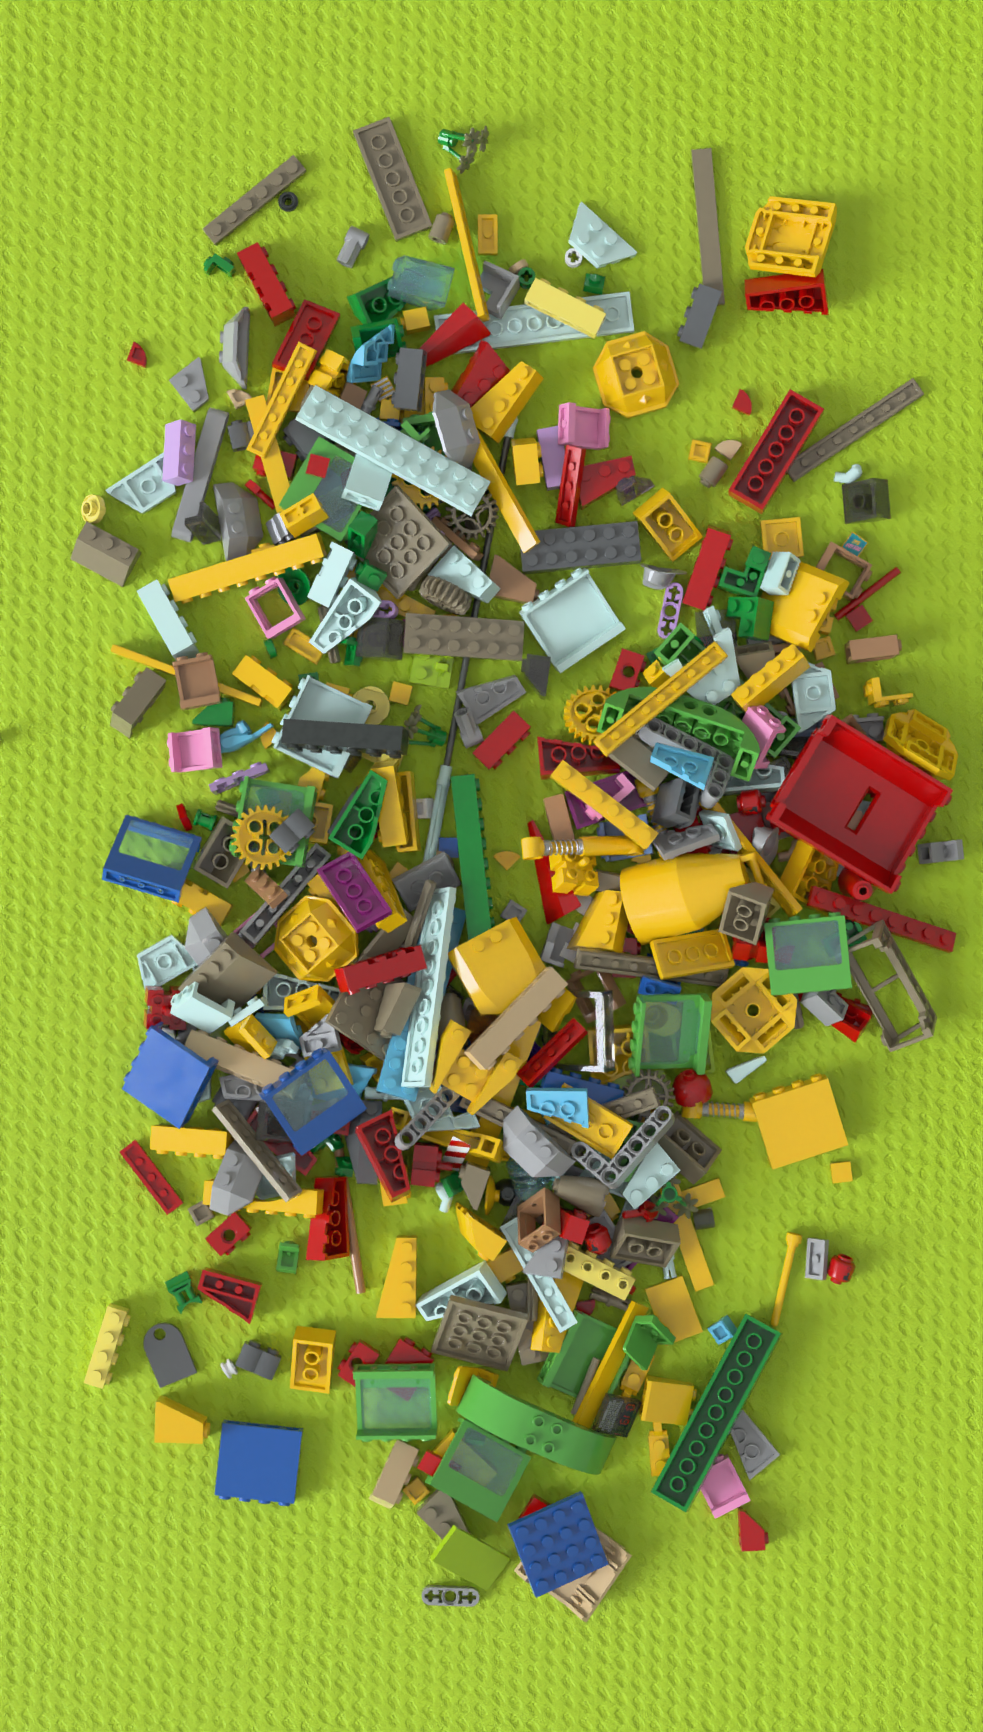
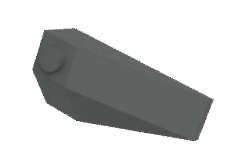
M362 1100L367 1109L350 1121L349 1133L344 1136L357 1184L377 1185L378 1176L355 1133L356 1126L382 1114V1101Z

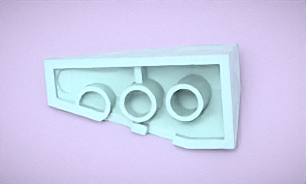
M356 577L350 578L309 643L323 654L327 653L373 617L382 603L377 592L359 583Z

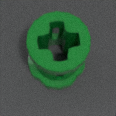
M524 267L518 272L519 283L522 289H530L535 280V272L529 267ZM524 275H528V282L524 281Z
M198 809L193 825L206 827L212 832L218 815H210L202 812V809Z

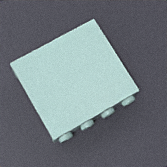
M586 568L576 569L571 573L572 576L570 578L558 581L554 585V589L542 592L538 595L539 599L533 603L532 601L527 602L521 607L522 610L519 612L559 673L626 629L612 611L591 578L589 570Z
M307 675L306 679H301L298 685L300 692L297 697L293 696L289 707L292 709L289 715H284L283 719L365 724L373 706L363 703ZM282 730L280 733L276 731L272 739L274 749L337 779L350 755L346 751H342L341 755L331 754L326 750H323L322 753L310 752L311 750L303 749V752L291 751V749H287V746L281 743Z

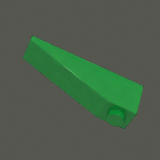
M420 263L347 296L354 315L362 324L392 319L429 280Z
M370 770L328 839L363 860L374 841L388 780Z

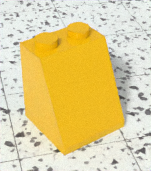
M646 1375L639 1409L640 1419L642 1421L686 1426L693 1413V1409H690L691 1401L696 1399L697 1389H694L693 1383Z
M160 1396L155 1405L154 1443L203 1444L208 1435H210L211 1423H207V1416L166 1396Z

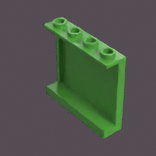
M574 1309L573 1314L578 1323L567 1329L560 1353L549 1352L537 1380L543 1386L552 1387L577 1398L592 1358H599L601 1363L618 1328ZM627 1354L599 1409L602 1412L609 1405L611 1395L614 1389L618 1387L623 1371L628 1367L630 1357Z

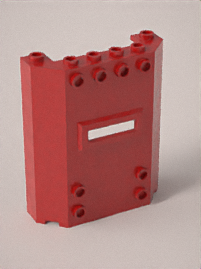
M827 715L823 719L820 729L816 728L810 735L770 804L772 809L767 813L766 819L882 891L892 894L901 885L900 880L902 876L898 874H901L905 869V861L908 856L911 857L916 850L915 844L918 839L921 840L924 837L927 824L931 823L937 814L935 812L937 807H944V805L947 806L952 799L951 793L953 789L837 717ZM868 790L876 795L856 829L852 830L847 826Z

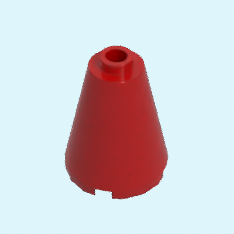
M845 867L838 877V887L842 895L855 900L863 901L870 898L877 888Z

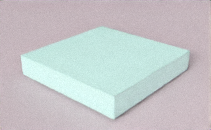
M705 809L699 812L703 825L712 824L719 833L720 841L712 843L713 847L739 851L742 848L729 814Z

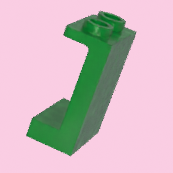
M397 318L350 327L355 353L364 343L390 324L395 325L394 344H388V358L396 356L400 348H407L406 342L401 340V337H405L403 325H399Z

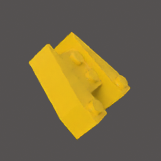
M450 1019L440 1036L433 1069V1080L429 1090L436 1094L440 1085H444L470 1100L471 1103L466 1111L474 1115L515 1077L523 1061L507 1052L504 1055L500 1054L496 1058L497 1063L491 1069L480 1070L463 1053L465 1050L462 1049L472 1031Z

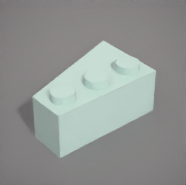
M331 542V550L327 558H324L323 566L319 574H317L307 596L309 599L329 609L339 595L337 594L340 588H344L349 578L346 576L349 570L353 571L358 561L355 559L356 555L354 552L334 542Z
M455 546L447 552L428 574V576L440 577L457 585L471 597L485 603H489L501 589Z
M657 1143L640 1162L629 1182L624 1181L619 1193L633 1209H636L681 1170Z

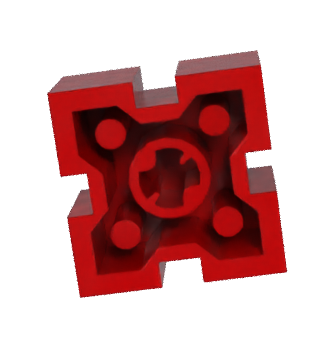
M766 918L765 923H769V922H768V919H773V918ZM765 927L756 945L732 937V959L748 961L755 958L756 962L768 964ZM776 927L772 928L774 953L776 949V936H774Z
M145 986V1003L149 1006V1009H144V1026L146 1029L162 1021L163 1025H168L170 1030H186V1021L170 1013L172 1007L171 1000L175 994L181 992L178 989L180 986H169V991H164L162 986Z
M415 1143L410 1185L435 1187V1182L439 1183L440 1170L452 1171L453 1163L441 1162L442 1149H439V1145Z

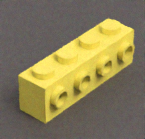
M535 278L525 297L524 304L595 339L606 318L604 310L597 305L592 307L586 304V300L579 296L574 298L568 295L569 292L561 287L557 289L543 278L540 280Z
M569 1241L564 1271L625 1301L636 1280L631 1275L632 1271L625 1267L619 1269L614 1266L615 1263L607 1258L601 1260L597 1258L596 1253H591L588 1250L585 1252L579 1249L580 1245Z
M112 1303L107 1306L84 1380L85 1384L101 1389L106 1384H110L113 1375L110 1372L111 1367L116 1365L119 1356L116 1351L118 1346H121L125 1335L122 1332L124 1327H127L131 1316L128 1313L130 1309Z

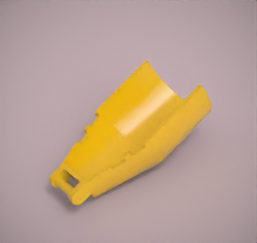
M756 851L744 854L684 853L665 861L661 857L623 868L620 873L622 901L628 921L637 940L642 945H647L652 940L696 931L723 915L729 889L751 883L745 867V861L750 863L755 882L767 886V883L763 881L756 859L758 857Z

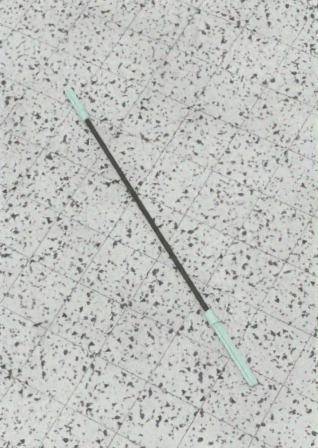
M517 418L504 435L499 469L503 476L510 441L514 438L518 422ZM493 504L492 508L498 507L497 504ZM491 524L488 527L492 532H486L483 548L484 556L481 559L480 569L485 574L495 527ZM474 598L471 617L478 618L481 600ZM463 657L457 691L465 688L470 658ZM457 694L444 763L440 766L439 777L436 782L437 788L423 862L436 856L448 788L451 783L452 767L450 764L458 726L454 713L461 709L462 704Z

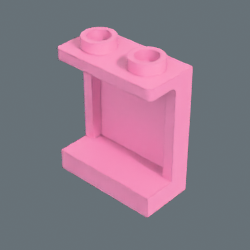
M571 402L559 405L558 445L566 446L572 444L593 450L608 448L610 442V409L576 406V403Z
M761 705L748 707L742 722L752 731L760 747V753L754 769L767 768L770 763L765 756L776 734L785 733L786 728L779 719L769 713L766 707Z
M208 727L202 730L168 733L167 746L170 754L169 766L171 772L182 773L223 768L219 728Z
M623 773L614 780L621 790L612 798L617 802H621L635 789ZM585 805L587 809L585 813L592 821L594 819L599 821L603 817L590 806Z
M719 1454L701 1487V1491L715 1519L751 1501L728 1454L725 1456Z

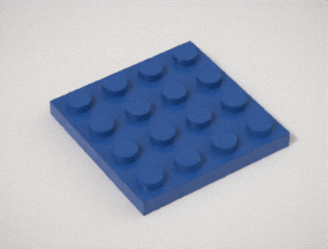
M581 1491L507 1524L532 1592L536 1598L609 1565Z

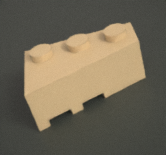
M398 1439L396 1440L376 1486L369 1497L370 1500L388 1509H391L395 1503L399 1504L403 1493L400 1492L403 1484L407 1486L412 1474H409L412 1466L415 1467L420 1458L417 1455L419 1449Z

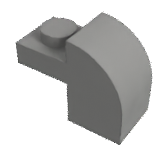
M962 839L917 845L919 864L964 859Z

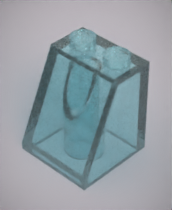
M405 255L401 256L393 263V276L387 286L389 290L388 296L420 308L426 307L428 311L445 307L455 268Z

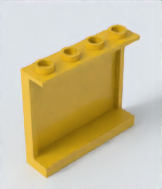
M814 1074L808 1080H796L789 1086H777L771 1092H759L754 1094L752 1098H749L772 1169L848 1145L832 1089L825 1074Z

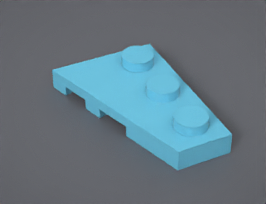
M656 743L650 762L704 790L714 757Z
M527 1088V1110L549 1117L555 1116L564 1119L565 1122H574L581 1124V1127L589 1128L587 1088Z

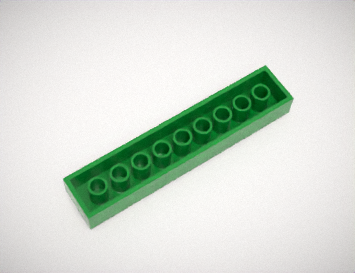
M475 774L451 776L468 941L495 927L494 917H490L489 910L493 909L492 897H488L487 890L491 889L490 877L485 876V870H489L488 857H483V850H487L486 839L481 838V831H484V820L479 818V811H482L481 798H477L476 791H480L479 778H475Z
M745 1314L651 1493L682 1511L689 1512L776 1348L782 1333Z

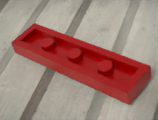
M572 444L566 445L555 523L575 527L586 448Z
M573 1017L516 1074L529 1088H532L588 1032Z
M136 1139L120 1151V1154L167 1215L184 1203Z

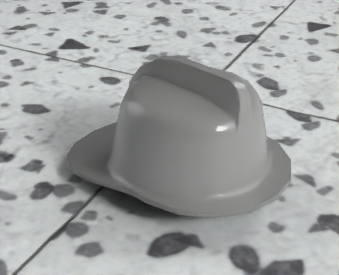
M644 563L640 564L644 567L643 585L657 590L667 588L676 574H687L684 570L661 568Z
M755 827L752 834V846L769 866L777 854L779 828Z

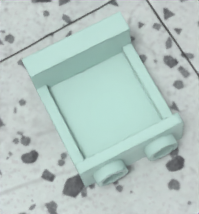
M356 453L341 498L379 511L392 473Z
M193 982L191 985L186 986L179 994L173 996L170 1013L211 1034L232 1019L235 1002L228 999L219 1005L197 992L199 983Z

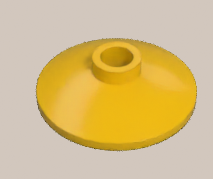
M489 1175L487 1181L485 1215L491 1212L494 1203L499 1202L500 1190H496L492 1175Z

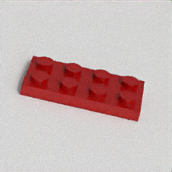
M304 299L272 362V367L285 371L298 342H301L317 350L304 380L308 381L340 319V313Z

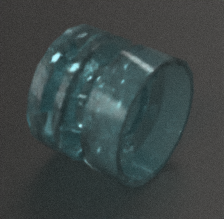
M512 1157L506 1162V1169L517 1198L527 1200L544 1187L552 1191L554 1176L532 1178Z

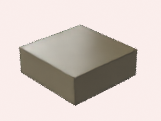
M203 1200L188 1208L196 1226L215 1217L212 1210L209 1209V1205L203 1204Z

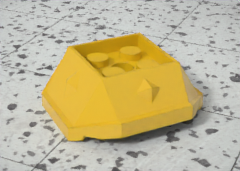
M646 331L607 341L593 366V373L603 407L609 408L628 419L666 408L679 386L669 346ZM633 370H639L642 373V376L640 378H634L631 372Z
M916 709L891 714L887 719L883 736L888 750L938 781L943 779L950 781L955 775L958 753L954 744L949 739L951 736L947 728Z
M308 894L278 920L274 951L299 980L329 982L336 976L334 969L349 965L359 956L358 934L342 909L332 898ZM312 936L317 938V945L312 942Z
M741 967L711 993L712 1010L710 1022L736 1052L764 1054L795 1026L797 999L793 994L771 995L769 969ZM752 1004L756 1005L758 1009L757 1014L754 1016H750L747 1012L748 1007Z

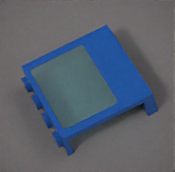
M125 815L103 867L102 880L179 903L182 887L196 852L200 850L202 837L182 832L175 828L162 826L155 822L142 820L138 817Z
M326 1048L315 1050L310 1058L306 1061L298 1062L292 1071L281 1074L278 1081L266 1085L262 1088V1092L259 1093V1096L265 1100L293 1142V1147L301 1156L367 1109L330 1051Z

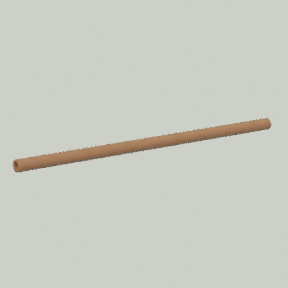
M343 1148L334 1151L335 1162L336 1157H344ZM346 1177L349 1251L356 1294L366 1292L349 1181L348 1177Z

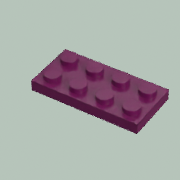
M628 771L621 772L633 784L635 789L619 803L629 811L647 806L637 792L634 781L637 778ZM621 773L593 783L613 797L621 790L620 786L614 781ZM569 791L564 792L576 829L607 820L602 817L599 821L596 819L592 821L585 813L587 810L585 808L586 803Z
M347 852L317 869V873L357 934L392 915V910L354 854Z

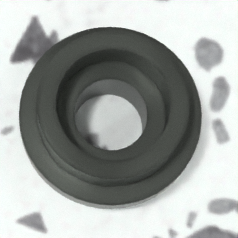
M284 192L280 195L278 203L283 211L291 212L297 208L298 198L292 192ZM290 199L292 204L286 205L285 201Z

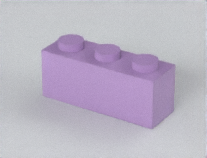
M180 419L165 425L162 481L176 486L193 482L196 424Z
M558 426L537 429L536 434L541 445V461L547 491L560 489L565 449L564 445H558Z

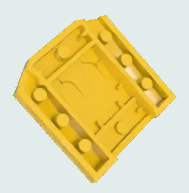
M770 196L768 203L763 208H759L755 213L745 245L750 269L817 277L821 271L836 223V203Z
M800 562L798 570H796V577H794L793 584H791L792 587L790 588L789 595H769L763 591L760 598L774 601L770 635L787 643H793L795 646L808 652H812L821 636L818 633L835 600H841L849 582L836 575Z
M517 917L502 922L448 952V959L480 1016L500 1015L546 968Z

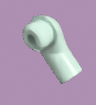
M854 464L847 473L835 472L834 482L847 484L855 482L862 475V467L859 464Z
M439 1182L435 1187L438 1196L442 1200L439 1210L448 1213L453 1196L449 1198L442 1182Z

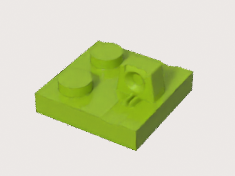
M414 654L410 683L449 689L454 657Z

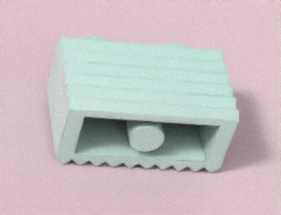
M773 552L760 588L769 595H789L790 588L792 587L791 584H793L794 577H796V570H798L799 563L801 562L800 559L791 552Z

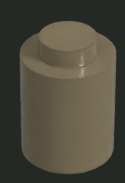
M445 212L437 214L428 238L439 244L446 245L455 221L452 219L453 216Z
M712 456L699 475L700 483L707 488L715 487L728 469V466L720 459Z

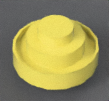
M90 494L82 503V517L85 522L87 521L91 524L99 523L106 512L105 503L101 496Z

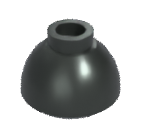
M506 1178L500 1180L495 1185L496 1190H500L499 1204L512 1206L519 1201L521 1187L515 1180Z

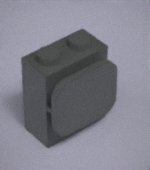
M296 418L283 429L285 434L283 439L289 446L293 445L297 449L295 454L302 462L308 456L319 436L333 445L336 443L297 421Z
M682 778L660 784L651 822L666 828L675 826V828L682 829L690 826L696 817L701 792L700 788Z

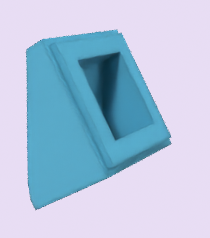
M728 1315L707 1328L718 1345L732 1338L737 1331Z

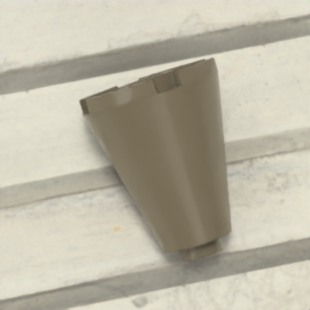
M446 993L443 996L436 1048L439 1045L440 1036L450 1019L466 1027L461 998L457 997V994ZM468 1038L465 1044L463 1045L462 1049H464L465 1046L468 1047Z
M562 1175L559 1178H555L552 1184V1190H554L555 1195L593 1217H600L606 1204L604 1200L605 1196L609 1194V1188L598 1178Z

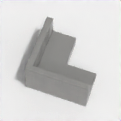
M484 261L483 272L480 277L484 292L491 294L486 302L488 312L502 319L520 289L519 276Z
M552 922L540 955L541 960L563 968L565 958L561 957L560 953L565 943L569 944L574 930Z
M836 990L803 993L800 1001L825 1026L844 1020L849 1006L836 994Z

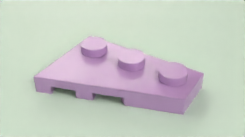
M257 762L251 765V768L248 770H238L232 773V776L222 777L208 785L211 792L217 795L240 785V782L244 781L245 776L254 779L270 772L266 763Z

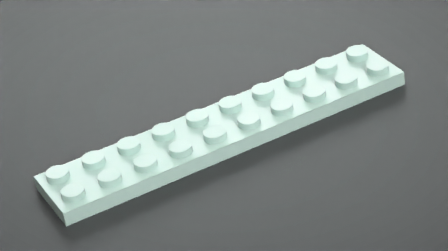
M630 292L581 297L586 300V304L592 307L597 305L606 313V318L596 337L634 332ZM526 304L509 306L502 319L489 314V321L482 322L491 332V335L481 340L488 342L493 349L590 338L584 333ZM451 314L434 316L436 330ZM481 340L459 350L455 354L476 352Z
M316 385L296 416V420L470 516L474 513L491 482Z
M453 887L435 889L421 930L420 945L427 968L416 971L414 986L422 990L410 1014L401 1087H431L433 1080L432 1073L436 1058L438 1026L441 1019L443 987L446 979V964L451 940L450 933L453 922L454 903L456 901V888Z

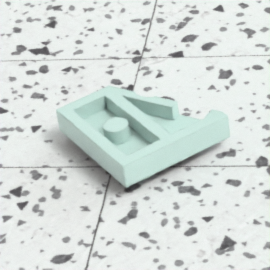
M256 996L246 1002L248 1006L244 1009H241V1007L235 1009L232 1019L228 1021L231 1027L268 1003L266 998L263 996L258 999Z

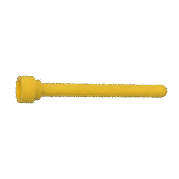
M787 1232L785 1239L788 1248L771 1318V1325L773 1327L778 1326L795 1249L801 1244L803 1237L793 1232Z

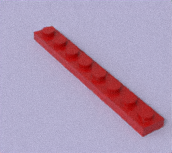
M817 886L810 888L807 906L827 913L841 912V916L845 915V919L866 926H871L878 921L884 920L890 933L948 953L953 952L956 938L955 932Z

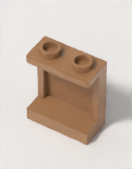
M203 652L196 654L195 658L188 659V656L176 658L177 661L172 662L176 675L181 710L222 703L212 655Z

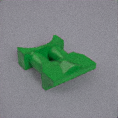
M188 1271L165 1282L168 1292L175 1296L179 1304L177 1309L180 1314H182L187 1304L203 1302L200 1294L196 1295L191 1286V1277ZM184 1290L189 1297L187 1301L185 1300L182 1294V1291Z

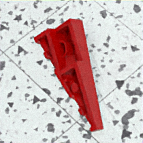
M463 302L419 349L427 352V367L457 353L469 345L475 344L485 337H489L491 332Z
M533 820L528 822L530 837H541L544 840ZM550 854L543 856L541 859L534 860L547 925L582 906L577 896L574 895L573 890L567 894L553 892L551 877L555 875V871L550 870Z
M836 992L849 1006L844 1020L834 1023L832 1026L856 1043L874 1014L869 1005L860 1003V999H847L842 997L841 993ZM798 993L799 1002L801 1001L803 993Z

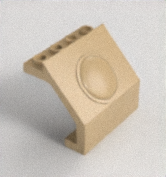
M596 1527L595 1529L609 1565L548 1592L586 1623L632 1556L625 1550V1547ZM520 1562L514 1571L525 1582L529 1583L522 1562Z

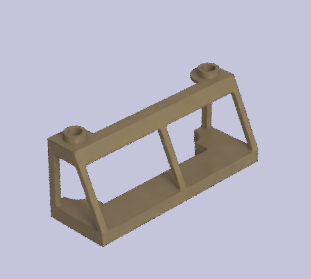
M881 920L849 938L847 943L849 945L874 929L871 939L851 947L848 946L850 972L883 1030L881 1035L882 1044L887 1046L889 1051L892 1052L932 1037L937 1016L884 920ZM871 944L875 948H879L881 952L885 951L896 971L895 975L873 988L852 953ZM838 945L835 953V960L838 965L842 963L841 945ZM897 978H900L917 1008L920 1021L901 1034L896 1032L874 993ZM920 1027L922 1028V1035L899 1043L903 1037Z

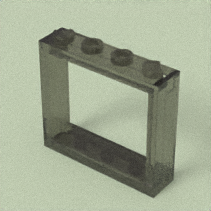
M567 989L575 997L595 998L597 1065L557 1063L554 1067L565 1071L609 1072L615 1070L613 990ZM542 1024V1042L544 1047L557 1034V1031L551 1032Z

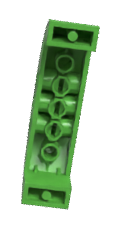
M680 622L654 654L664 666L678 659L684 667L706 648L695 640L694 637L696 635ZM739 678V680H740V686H741V685H743L745 682H743V681ZM731 695L716 704V706L732 713L742 721L745 713L738 707ZM766 703L764 707L769 710L771 715L779 719L786 728L785 733L776 734L767 752V755L775 758L801 727L787 715L783 717L769 703Z
M635 687L611 695L605 701L597 732L603 733L657 688ZM681 695L655 717L730 755L735 760L730 776L750 781L760 753V747L749 727L735 715L716 705Z
M474 1374L456 1410L460 1415L477 1426L508 1442L588 1474H601L617 1438L600 1429L597 1432L495 1388L490 1381Z

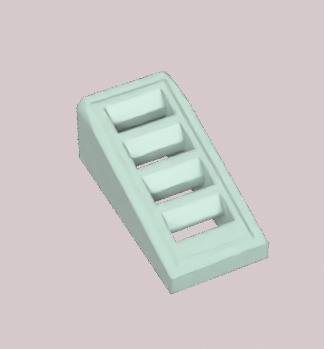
M759 1056L731 1067L725 1072L737 1084L766 1062L767 1059L765 1056Z

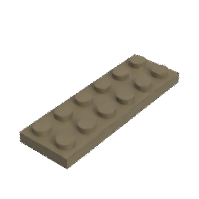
M390 117L353 130L354 137L395 241L397 242L432 228L428 213Z
M406 613L403 653L522 661L525 621Z

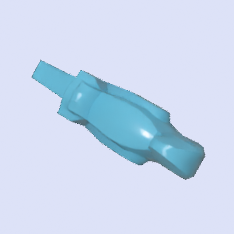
M244 720L239 721L236 724V728L229 729L220 735L221 753H229L241 749L273 728L274 725L270 723L251 734L252 730L247 722Z

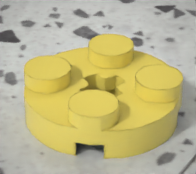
M368 686L360 689L353 695V698L363 703L369 704L370 701H373V705L376 706L375 710H371L365 724L380 725L389 715L390 703L388 697L381 689Z

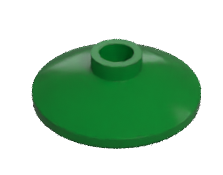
M292 567L285 568V573L279 574L278 578L284 579L298 606L302 605L309 599L307 596L311 589L310 580L307 574L300 568L295 570ZM278 586L277 588L279 595L288 604L286 598L284 597L281 589Z

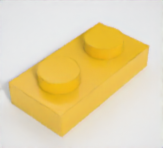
M478 214V256L498 255L497 214Z

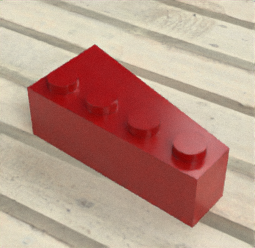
M257 242L237 253L238 258L274 326L295 317L294 310L297 308L292 298L288 299L285 293L287 289L283 281L279 282L276 277L278 272L274 264H269L267 260L269 255L265 247H260Z
M709 524L682 603L704 611L706 606H711L714 597L710 595L712 588H717L720 580V577L717 576L719 569L723 570L727 558H724L725 551H730L733 539H730L731 532Z

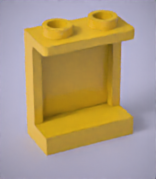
M317 984L285 997L284 1014L287 1017L296 1015L310 1030L311 1027L330 1013L335 1001Z

